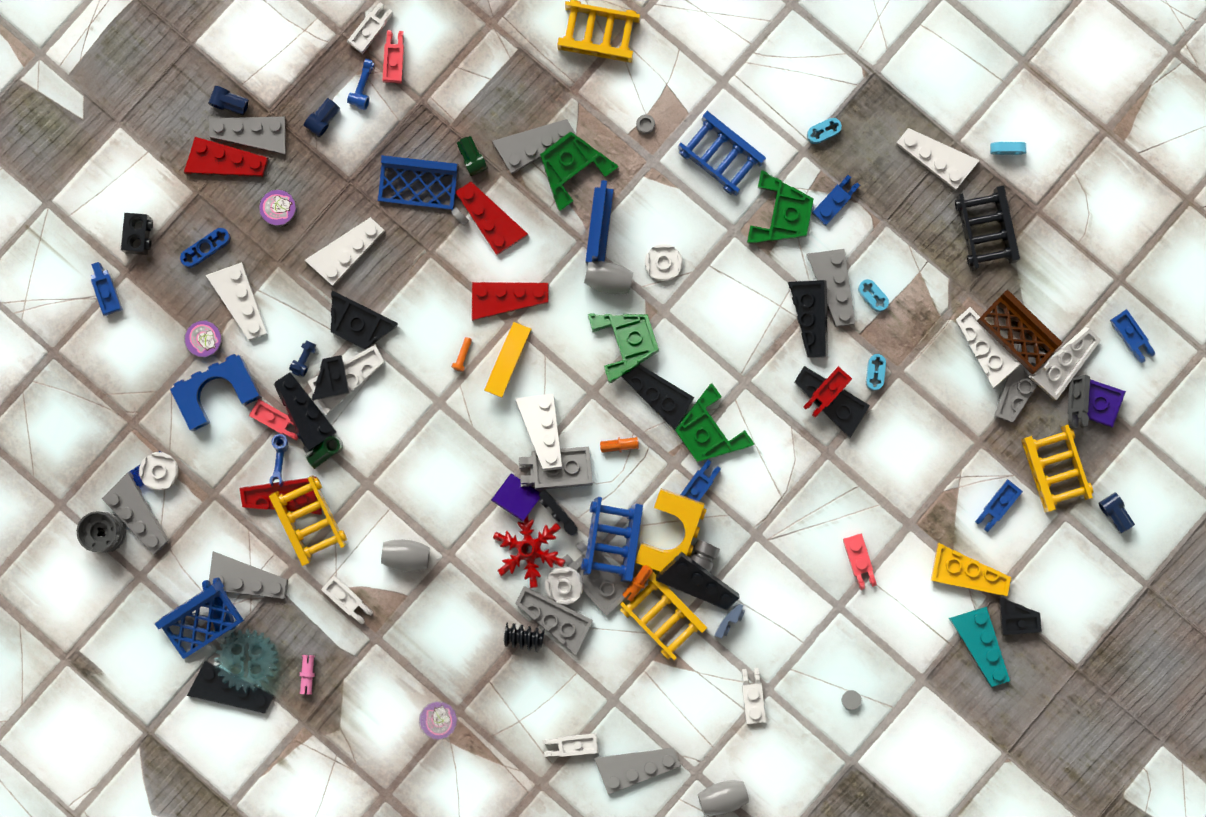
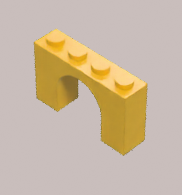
M662 488L654 508L675 515L682 521L685 528L684 539L677 547L670 550H663L641 543L635 560L637 564L647 565L651 569L660 572L681 552L687 556L691 555L694 545H691L693 537L697 538L700 527L697 526L699 519H704L707 510L702 502Z

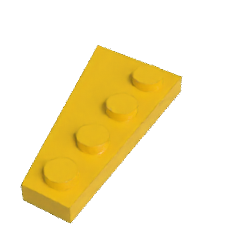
M937 543L930 581L1008 596L1010 576L979 563L943 544Z

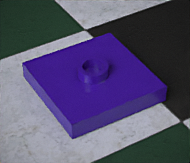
M1090 379L1087 413L1089 420L1113 428L1126 391Z

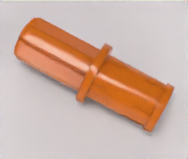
M618 437L617 440L600 442V450L603 453L639 449L637 437L625 439Z
M644 565L622 595L626 598L631 592L627 600L633 601L638 592L644 589V584L653 573V570L649 566Z

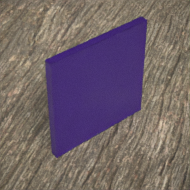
M511 473L491 501L523 522L541 497L539 496L540 492L531 486L521 487L520 479Z

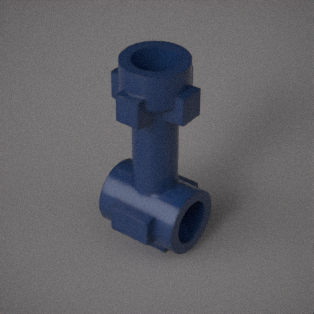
M307 340L301 346L304 350L299 360H293L289 367V370L299 377L306 375L308 366L305 363L310 353L315 354L316 345Z

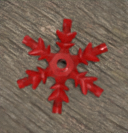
M528 515L523 522H517L518 526L523 530L519 531V533L524 535L522 541H517L516 535L512 538L508 531L505 532V536L495 532L493 539L503 542L500 547L510 546L509 550L513 548L518 550L516 556L510 555L512 559L502 560L505 565L497 570L499 574L503 576L508 570L513 574L516 565L520 567V561L525 560L527 566L524 570H527L524 579L530 578V588L538 587L536 577H541L540 573L536 570L539 566L534 563L536 558H541L543 564L546 560L551 568H553V563L563 567L565 560L556 557L558 552L548 553L549 549L542 551L540 548L542 543L549 544L546 540L556 539V536L553 534L561 529L559 524L555 523L550 529L545 525L543 533L541 534L539 531L538 538L533 539L531 534L534 529H531L534 520L529 521ZM532 546L531 553L528 552V547Z

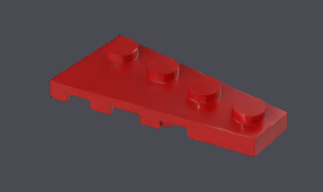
M195 137L184 173L263 177L268 158Z
M472 182L455 191L496 255L528 236L525 230Z
M472 282V321L548 303L549 284Z
M308 478L283 481L282 487H280L279 482H274L273 486L267 483L240 487L242 507L275 510L269 498L271 494L278 491L280 495H285L310 482ZM312 490L287 502L285 506L288 511L295 512L318 501ZM322 508L311 513L322 515Z

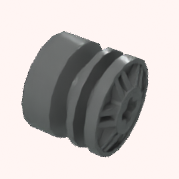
M96 511L86 514L79 521L76 530L77 539L81 546L92 552H113L120 548L126 537L124 522L116 514ZM103 529H107L105 531L106 536L102 535L104 533Z

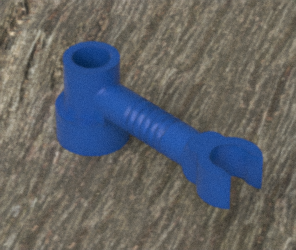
M369 59L364 61L362 74L355 93L350 92L347 98V103L355 105L358 109L364 111L369 105L370 97L364 95L363 91L368 77L374 68L373 61Z
M277 434L272 438V445L276 449V460L273 476L270 477L269 482L273 486L274 480L279 479V485L282 487V465L284 452L288 450V440L284 435Z

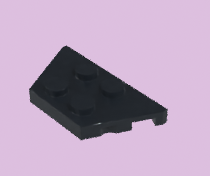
M332 290L331 333L366 350L398 326L397 322Z

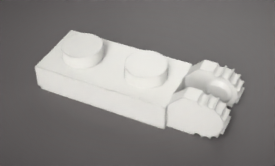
M381 2L372 12H369L347 40L348 44L362 54L393 15V11L389 9L381 19L376 17L384 8V4Z
M335 575L321 589L349 616L354 617L362 625L365 621L354 612L356 608L360 606L367 615L371 616L373 614V611Z
M754 668L753 671L755 684H748V672L746 669H742V691L746 724L766 722L759 668Z
M596 733L542 740L543 745L558 743L559 751L544 752V757L598 753Z

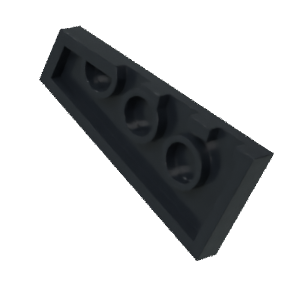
M827 281L788 282L793 296V304L798 315L797 320L801 327V335L807 357H828Z
M291 372L275 381L276 391L283 406L287 408L289 419L297 430L296 434L304 445L305 453L323 443L326 438L336 434L337 431Z

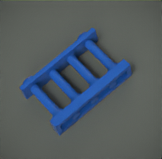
M707 110L702 116L703 126L687 146L683 143L678 145L679 154L687 160L690 158L720 182L728 194L737 196L740 189L736 186L753 166L758 165L761 167L766 157ZM713 129L718 133V138L700 158L692 150L707 132ZM728 141L733 145V149L715 170L707 162L719 147ZM743 153L748 157V161L730 182L722 173L738 154Z
M597 497L590 505L592 517L586 558L582 560L581 570H584L583 575L586 576L591 574V569L619 574L621 576L620 582L629 583L633 579L643 505L634 504L629 509L601 505L602 497ZM600 512L627 517L629 525L626 528L598 524ZM597 531L624 536L626 538V546L617 547L595 543ZM594 550L621 555V557H624L623 565L614 566L593 562Z

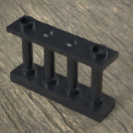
M1004 185L996 187L993 190L994 193L989 196L964 200L962 193L955 200V208L960 213L969 254L967 255V264L972 268V271H976L979 268L978 263L1005 258L1011 264L1020 260ZM988 203L997 205L998 211L995 214L968 218L966 209L968 207ZM994 221L1001 224L1002 230L1000 232L972 237L970 226ZM1000 239L1005 242L1006 248L1003 251L976 255L975 244Z

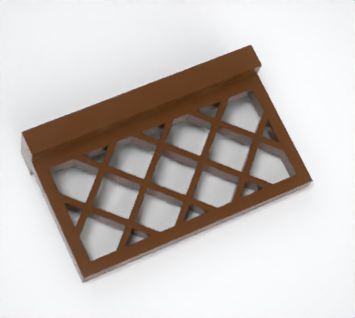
M1008 289L977 320L1032 375L1063 343ZM998 305L1005 314L997 313L996 306ZM993 317L994 325H990L985 318ZM998 318H1004L1006 326H999ZM1010 319H1013L1018 324V327H1011ZM1000 330L1007 331L1008 338H1003L1000 335ZM1012 331L1019 332L1020 340L1013 339ZM1024 332L1032 338V341L1025 340ZM1014 344H1021L1022 352H1018L1014 348ZM1026 345H1033L1034 353H1028ZM1038 346H1041L1047 353L1039 354ZM1028 357L1035 358V367L1028 362Z

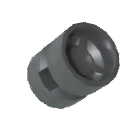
M697 539L693 548L695 554H691L689 558L711 572L714 565L712 560L717 558L720 549Z

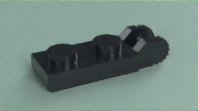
M546 489L542 490L539 493L541 504L545 508L550 507L553 511L551 515L558 523L560 521L563 522L564 530L567 534L571 536L576 535L578 529L572 519Z

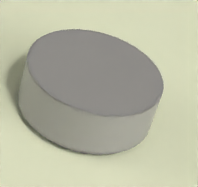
M641 115L636 121V128L641 134H650L655 128V121L650 115Z
M457 207L451 211L462 225L469 222Z
M848 690L842 695L841 702L845 708L855 710L861 704V696L854 690Z

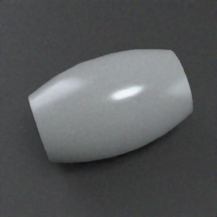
M589 262L584 283L600 292L627 294L630 290L633 272L611 262Z
M403 539L383 542L381 564L401 571L427 569L430 547L416 541Z
M740 780L723 781L707 787L698 794L701 809L705 816L724 815L740 809L749 802L744 782Z

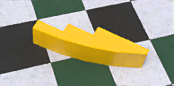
M513 322L484 391L503 398L531 328Z

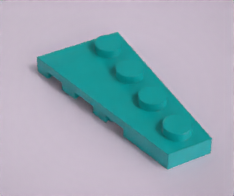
M987 607L950 617L949 620L956 628L960 638L964 641L990 687L1009 682V675Z

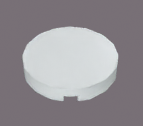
M662 243L652 247L646 254L645 268L650 277L656 281L666 282L678 276L683 261L680 252L674 246Z
M154 452L142 460L139 467V475L146 487L153 490H165L176 482L179 468L172 456L163 452Z
M563 566L555 568L549 573L545 581V589L551 599L553 598L559 604L569 605L581 597L584 590V582L576 570Z

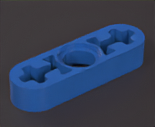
M224 228L215 229L184 250L180 256L181 263L188 268L195 267L230 242L229 232ZM219 233H221L222 235H223V234H226V235L224 236V239H225L224 241L217 240V241L215 242V243L217 244L216 247H215L214 244L209 240V239H211V238H212L214 241H215L216 239H218V238H219V237H218V234H219ZM203 243L210 244L209 252H201L200 247ZM194 249H196L197 252L201 255L200 258L197 255H195L192 258V263H190L189 261L185 262L187 260L186 256L188 254L190 256L196 254V252L193 251Z

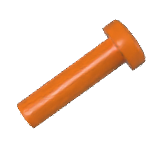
M465 337L457 361L452 363L451 367L460 372L464 371L465 367L463 364L472 342L471 338Z

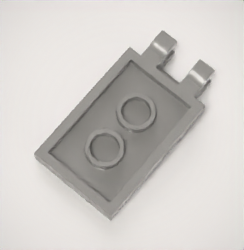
M589 446L560 449L562 469L543 471L536 451H532V457H519V469L530 467L531 472L530 476H520L521 487L535 485V490L593 485Z
M581 541L576 547L583 553L582 556L575 562L568 554L562 559L565 560L568 567L576 570L581 575L584 582V593L607 616L625 599L622 594L630 584L620 582L621 576L615 573L591 569V574L583 575L584 570H581L583 558H586L587 546ZM594 550L593 562L611 565L599 551Z

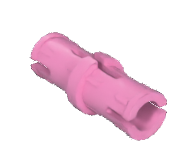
M302 655V672L299 675L301 676L300 694H305L306 686L307 694H312V680L315 677V673H313L315 655H309V663H307L308 655Z

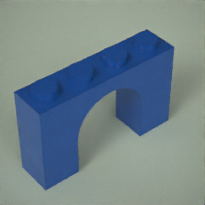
M230 355L225 358V362L221 364L214 363L208 367L209 370L203 373L201 371L191 375V379L187 381L180 380L173 384L174 387L170 391L189 430L194 432L210 424L202 407L200 396L204 386L214 379L228 380L234 387L241 404L244 406L262 398L242 356Z

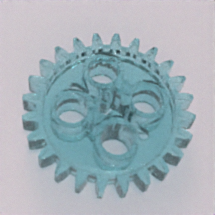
M246 629L245 634H242V631L239 630L237 636L232 632V639L225 637L226 644H219L222 651H216V654L220 657L214 660L220 664L215 666V669L222 670L218 673V676H225L222 680L224 684L230 681V689L236 685V691L243 687L246 693L248 687H251L254 692L256 685L262 689L261 683L263 681L269 684L268 676L274 678L271 670H277V667L273 664L278 663L279 660L273 657L278 655V652L271 651L275 648V644L268 645L271 639L266 638L264 640V633L257 636V630H254L252 634H250L249 629ZM249 644L248 656L251 661H248L247 665L248 676L244 677L245 664L242 660L246 659L245 646ZM235 647L242 648V652L239 655L232 654ZM260 647L262 652L259 655H253V648ZM235 666L242 668L238 674L231 673V670ZM254 666L261 667V671L258 674H252L251 669Z

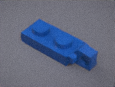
M99 262L91 264L94 275H91V282L103 316L123 310L108 270L104 271Z

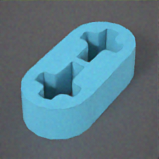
M829 118L812 126L807 132L808 141L812 144H819L838 135L842 127L841 122L837 118ZM830 123L837 125L836 131L832 129L826 131L825 129L829 128ZM814 130L816 133L820 131L823 132L819 135L818 139H816V137H811Z
M994 142L990 144V154H1026V143Z
M867 279L860 283L858 292L873 310L877 312L884 311L889 305L887 296L872 280ZM864 284L866 286H868L869 284L871 285L870 291L873 293V295H871L868 291H863ZM874 296H876V298H877L878 300H881V299L884 300V302H883V306H884V307H882V306H878V307H877V306L875 305V304L877 303V301H876V299L874 298Z
M875 354L868 360L866 386L872 391L879 390L884 384L886 360L880 354ZM879 358V362H882V365H879L878 370L875 371V364H872V361ZM874 374H877V381H880V384H877L876 387H873V383H870V380L874 378Z

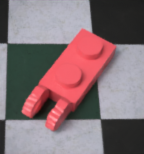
M387 30L382 80L383 83H402L404 31H399L398 44H392L393 33L391 30Z
M258 399L249 416L297 441L298 436L286 430L289 424L294 425L290 421L289 416Z
M862 533L844 538L843 543L860 590L865 589V583L861 576L862 573L867 572L872 587L876 586V580L872 572L873 567Z

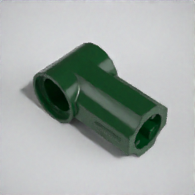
M471 136L464 137L456 142L470 176L488 169L482 154H479Z
M328 437L323 443L305 455L306 460L316 469L329 458L340 453L343 448V442L340 438ZM332 440L337 442V448L334 451L329 448V442Z

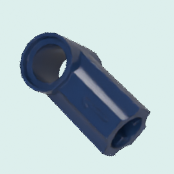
M214 86L208 104L217 109H227L244 115L247 111L249 100L232 94L225 88Z
M327 98L315 113L313 112L304 122V127L317 137H321L328 129L330 121L341 108L331 99Z
M1116 492L1098 503L1102 512L1111 519L1119 533H1123L1135 525L1124 508L1123 500Z

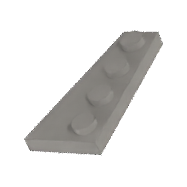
M209 118V137L286 155V118Z
M565 119L492 141L512 175L541 158L540 154L570 131L575 135L576 133L568 120Z
M127 472L102 499L154 555L169 539L159 521L152 514L150 505L143 498L141 489L134 482L132 473Z
M215 551L212 552L209 574L211 585H213V579L219 577L226 592L285 599L288 579Z
M674 748L594 758L608 795L681 766Z

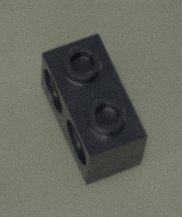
M124 212L121 241L122 252L148 255V250L151 249L149 234L153 230V220H151L149 215ZM142 220V227L135 229V223ZM136 239H140V240H141L140 246L137 247V248H134V247H133V242H134Z

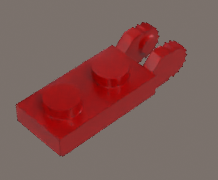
M838 366L812 394L811 399L803 407L805 409L810 408L817 399L822 404L812 414L813 417H816L825 407H828L852 378Z

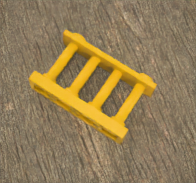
M578 0L565 1V10H569L570 14L566 35L563 38H558V50L632 63L633 51L628 47L633 22L639 23L640 14L633 10H626L624 12L581 4ZM577 12L589 14L585 36L582 41H576L573 38ZM596 15L607 17L603 42L600 45L593 44L591 41ZM614 19L626 21L622 43L619 48L611 47L610 45Z
M1069 425L1061 427L1062 433L1040 440H1035L1032 436L1021 439L1044 512L1056 510L1055 505L1058 502L1083 495L1085 500L1093 498V488L1091 483L1087 482L1073 440L1075 439L1073 429L1069 428ZM1065 440L1068 451L1043 459L1039 458L1037 450L1040 447ZM1071 458L1074 466L1073 470L1051 477L1045 476L1043 471L1045 466ZM1077 476L1080 488L1055 496L1051 494L1049 489L1051 484Z
M314 475L308 477L310 483L285 495H280L277 491L269 496L302 566L311 562L310 557H312V554L336 543H339L340 547L343 548L346 545L345 541H347L344 531L339 530L320 490L322 488L321 482L318 478H314ZM312 490L314 491L318 501L293 513L291 511L288 512L285 506L287 502ZM322 508L326 516L325 519L302 530L296 529L294 525L296 519ZM329 525L331 526L335 536L311 547L304 546L302 540L305 536Z
M653 572L648 578L650 580L648 585L627 606L622 602L620 604L622 606L620 611L627 618L631 616L663 649L661 653L668 660L670 658L675 660L677 657L673 652L694 632L700 631L703 633L707 627L667 585L656 581V574ZM659 589L663 593L662 599L639 619L632 611L653 590ZM673 603L677 608L675 613L653 633L646 624L667 604ZM686 617L690 621L689 627L666 647L659 639L680 618Z

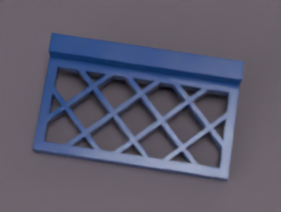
M382 155L378 201L454 209L459 164ZM386 168H393L398 174L391 181L385 176ZM407 170H412L417 176L410 183L402 176ZM426 172L432 173L436 178L429 185H426L421 179V176ZM445 174L453 175L452 183L448 187H445L439 180ZM400 177L406 186L398 192L391 183ZM417 179L425 186L418 194L410 186ZM436 181L444 188L437 196L429 189ZM390 185L396 194L391 198H383V190ZM406 188H409L415 195L409 201L404 200L400 195ZM425 190H428L434 197L428 203L423 202L419 197ZM445 191L451 197L450 205H443L437 199Z
M601 180L600 188L595 187L586 263L595 261L605 262L614 189H607V181Z
M220 580L154 623L158 630L163 629L183 659L244 621L223 591L224 585ZM218 595L224 602L223 607L214 605L215 597ZM201 606L209 608L208 617L199 614ZM213 609L222 611L221 620L212 618ZM226 613L232 614L236 621L233 623L225 621ZM186 616L195 618L194 626L185 624ZM199 619L208 621L207 629L198 627ZM211 622L220 624L219 632L210 630ZM172 625L180 627L179 635L173 634L169 627ZM184 628L193 630L192 638L183 636ZM197 631L206 634L204 642L196 640ZM182 641L191 643V649L188 652L182 647Z

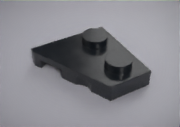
M342 355L322 359L312 400L349 394Z
M1003 597L999 598L1002 635L1042 632L1039 612Z

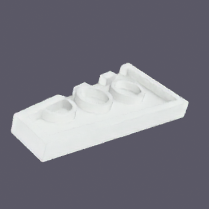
M370 217L305 259V261L334 286L385 230Z
M376 345L344 361L350 393L318 400L325 415H328L385 363ZM318 376L308 381L313 392L315 391Z

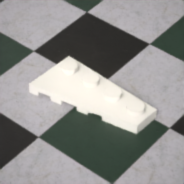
M910 128L905 131L896 143L897 146L953 190L959 187L979 162L976 158Z
M242 262L206 275L249 341L267 335Z
M969 307L956 321L994 389L1022 364L977 322L980 318L979 315Z
M1085 327L1044 362L1033 375L1031 374L1028 377L1052 399L1057 400L1101 339L1090 328Z
M553 394L515 398L543 471L562 469Z

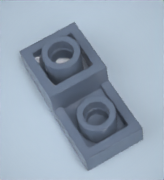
M738 604L723 618L714 636L721 639L723 635L727 636L731 627L728 625V622L737 623L738 620H742L745 610L742 609L744 605Z

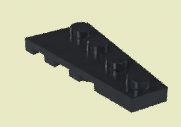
M640 364L621 376L674 431L695 398Z
M804 366L794 383L811 399L812 394L826 378ZM843 389L828 407H825L822 411L851 438L870 405ZM817 399L814 401L818 407L822 404Z
M682 552L656 575V581L725 610H728L740 598L738 592Z
M204 661L187 694L190 697L260 713H266L274 698V695L208 661Z

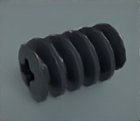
M507 622L503 640L504 645L508 647L511 642L512 648H515L519 643L521 650L527 645L528 651H531L534 646L535 652H538L542 648L545 629L539 634L537 627L532 632L531 626H528L526 631H524L523 625H520L517 630L515 623L509 628Z

